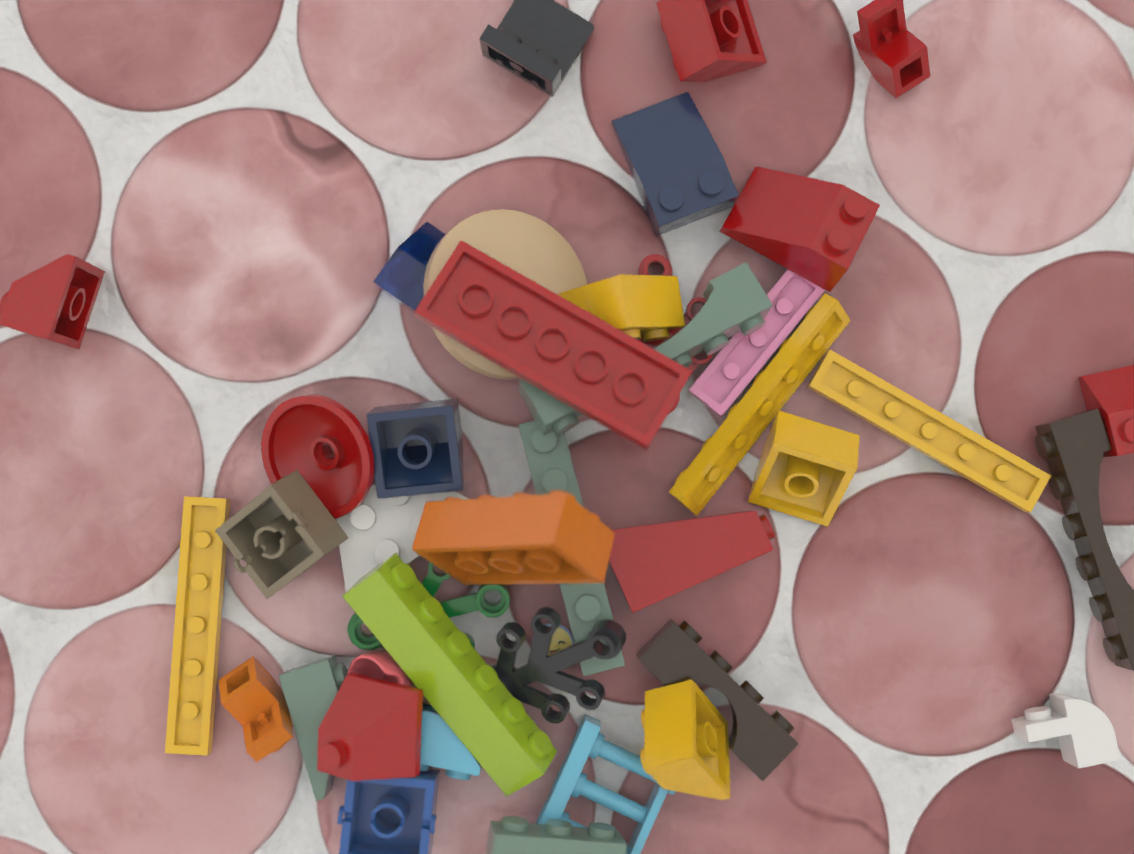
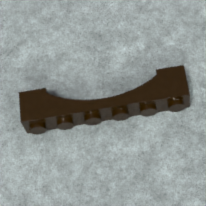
M1093 409L1035 426L1038 434L1035 437V444L1042 459L1047 460L1052 475L1049 479V486L1054 497L1061 502L1065 514L1062 517L1063 528L1068 538L1074 541L1078 557H1076L1077 570L1082 579L1088 582L1092 597L1089 598V605L1096 620L1101 622L1106 638H1103V647L1106 655L1115 663V666L1133 671L1134 590L1128 584L1112 555L1102 524L1099 504L1100 467L1104 452L1111 450L1112 447L1099 409Z

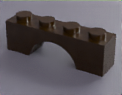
M670 619L636 654L638 660L665 686L692 679L695 683L706 684L720 691L726 697L732 712L729 748L755 775L764 781L798 745L792 736L789 735L795 728L777 710L770 716L759 705L764 697L746 680L739 686L728 675L733 667L716 650L708 655L698 645L702 637L685 620L678 626Z

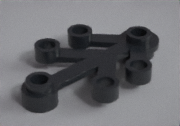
M542 607L531 620L534 638L528 663L515 668L517 650L525 641L526 632L518 623L508 622L496 636L500 652L497 664L491 667L495 670L498 679L514 698L541 709L542 716L548 722L554 724L561 723L570 710L568 699L562 694L553 693L549 695L526 684L538 681L575 695L577 703L584 709L594 710L598 708L605 696L603 685L596 680H583L560 670L594 656L602 660L616 657L626 641V633L623 627L616 621L610 619L600 620L590 631L588 639L548 655L553 634L559 627L561 619L554 609ZM540 618L547 619L551 627L545 626ZM506 633L512 634L516 641L510 640ZM599 640L606 641L609 646L602 644ZM585 691L592 692L596 698L589 697ZM550 705L557 706L561 712L553 710Z

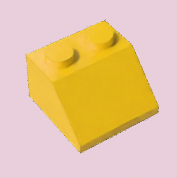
M778 410L763 447L748 502L828 527L857 470L860 435Z
M692 679L645 691V709L641 712V723L644 729V748L640 752L644 771L650 774L666 790L719 800L731 799L728 721Z

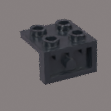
M514 0L498 28L496 29L488 24L479 38L482 55L553 97L592 35L594 25L554 0Z

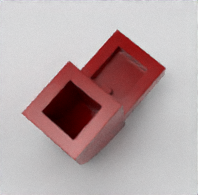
M874 0L857 11L860 30L853 34L854 43L861 59L882 87L895 98H898L931 77L927 46L907 30L903 0Z

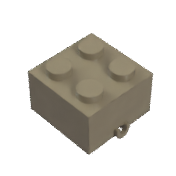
M298 470L271 484L215 530L236 558L234 560L235 568L241 573L247 572L266 599L295 580L349 538ZM240 560H244L247 566H241Z

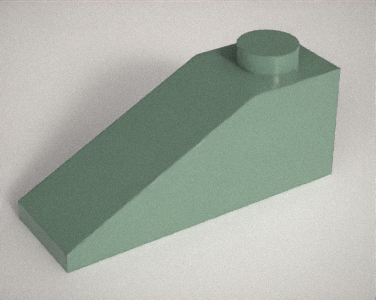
M336 655L287 670L279 675L316 801L324 799L332 790L334 775L317 771L318 728L347 676L345 665L343 663L338 664Z

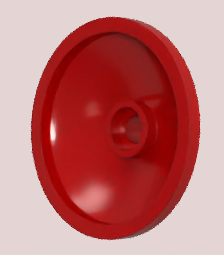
M304 394L284 401L269 416L262 434L261 453L264 468L271 484L298 470L334 519L350 513L364 501L373 482L374 456L372 446L363 426L350 410L329 397L317 394Z

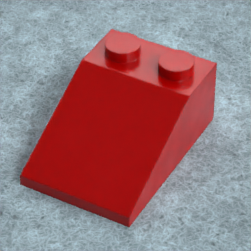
M756 166L719 232L831 292L849 269L880 205L842 184Z

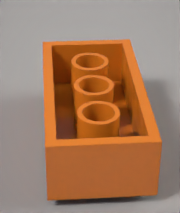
M552 490L549 494L544 495L518 492L514 493L512 497H495L491 495H480L478 499L447 497L445 501L425 502L411 550L463 585L604 583L615 533L600 521L598 515L589 512L580 505L574 495L561 490Z

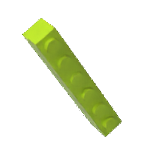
M396 552L361 577L342 596L415 686L423 690L424 697L506 797L545 774L557 753L548 735L541 731L525 712L522 703L512 696L498 679L495 670L485 663L472 647L468 637L455 626L443 611L439 601L429 594L416 578L413 569L404 563Z

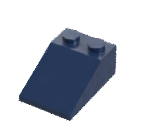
M689 92L611 121L656 236L733 207L739 195L725 160Z

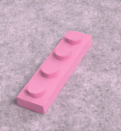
M787 270L767 294L773 306L764 318L766 321L765 325L746 336L741 331L733 335L729 343L719 352L688 392L721 418L825 289Z

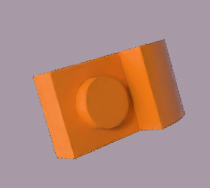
M254 656L218 680L221 705L242 725L246 752L256 762H259L270 753L279 751L293 738L291 728L293 723L284 692L272 675Z

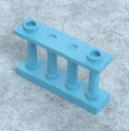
M584 714L535 824L545 825L549 819H559L570 822L572 827L588 828L569 819L570 814L564 812L570 796L577 799L580 795L637 821L636 828L626 847V854H640L667 793L674 795L676 791L663 789L650 774H647L642 767L640 756L604 740L605 735L599 733L601 729L600 720ZM588 756L593 759L599 756L655 782L646 805L639 804L586 779L587 774L581 771Z

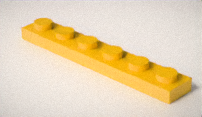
M825 293L818 303L808 310L803 322L796 331L782 343L777 355L766 369L756 376L753 385L740 402L730 409L725 421L714 435L705 441L700 453L689 467L679 474L669 493L690 512L698 516L775 418L778 410L782 409L851 321L837 299Z
M832 350L826 352L807 385V388L1024 512H1032L1051 477L1046 472Z
M184 496L165 753L208 756L212 753L227 546L215 530L229 519L230 499Z

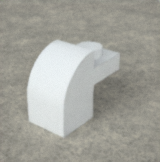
M1062 693L1049 694L1052 711L1048 706L1033 707L1024 710L1025 716L1011 719L1015 736L1029 743L1058 737L1063 761L1078 769L1121 760L1116 734L1106 714L1097 706L1071 695Z

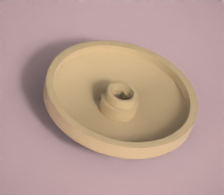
M499 209L484 211L464 219L440 240L427 264L424 277V296L460 240L557 295L558 293L587 285V280L575 251L553 227L527 213ZM432 327L444 348L469 369L497 379H521Z

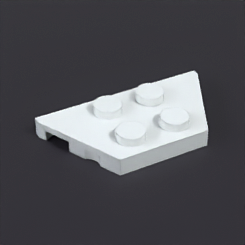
M376 484L371 486L368 495L356 509L335 519L349 537L339 545L346 592L361 577L395 552L407 565L420 556L411 549L425 502L445 501L447 497L469 498L456 491L378 499Z

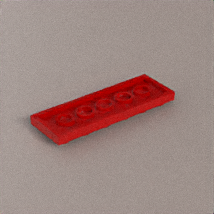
M460 240L414 311L415 318L645 450L650 446L692 373L688 368Z

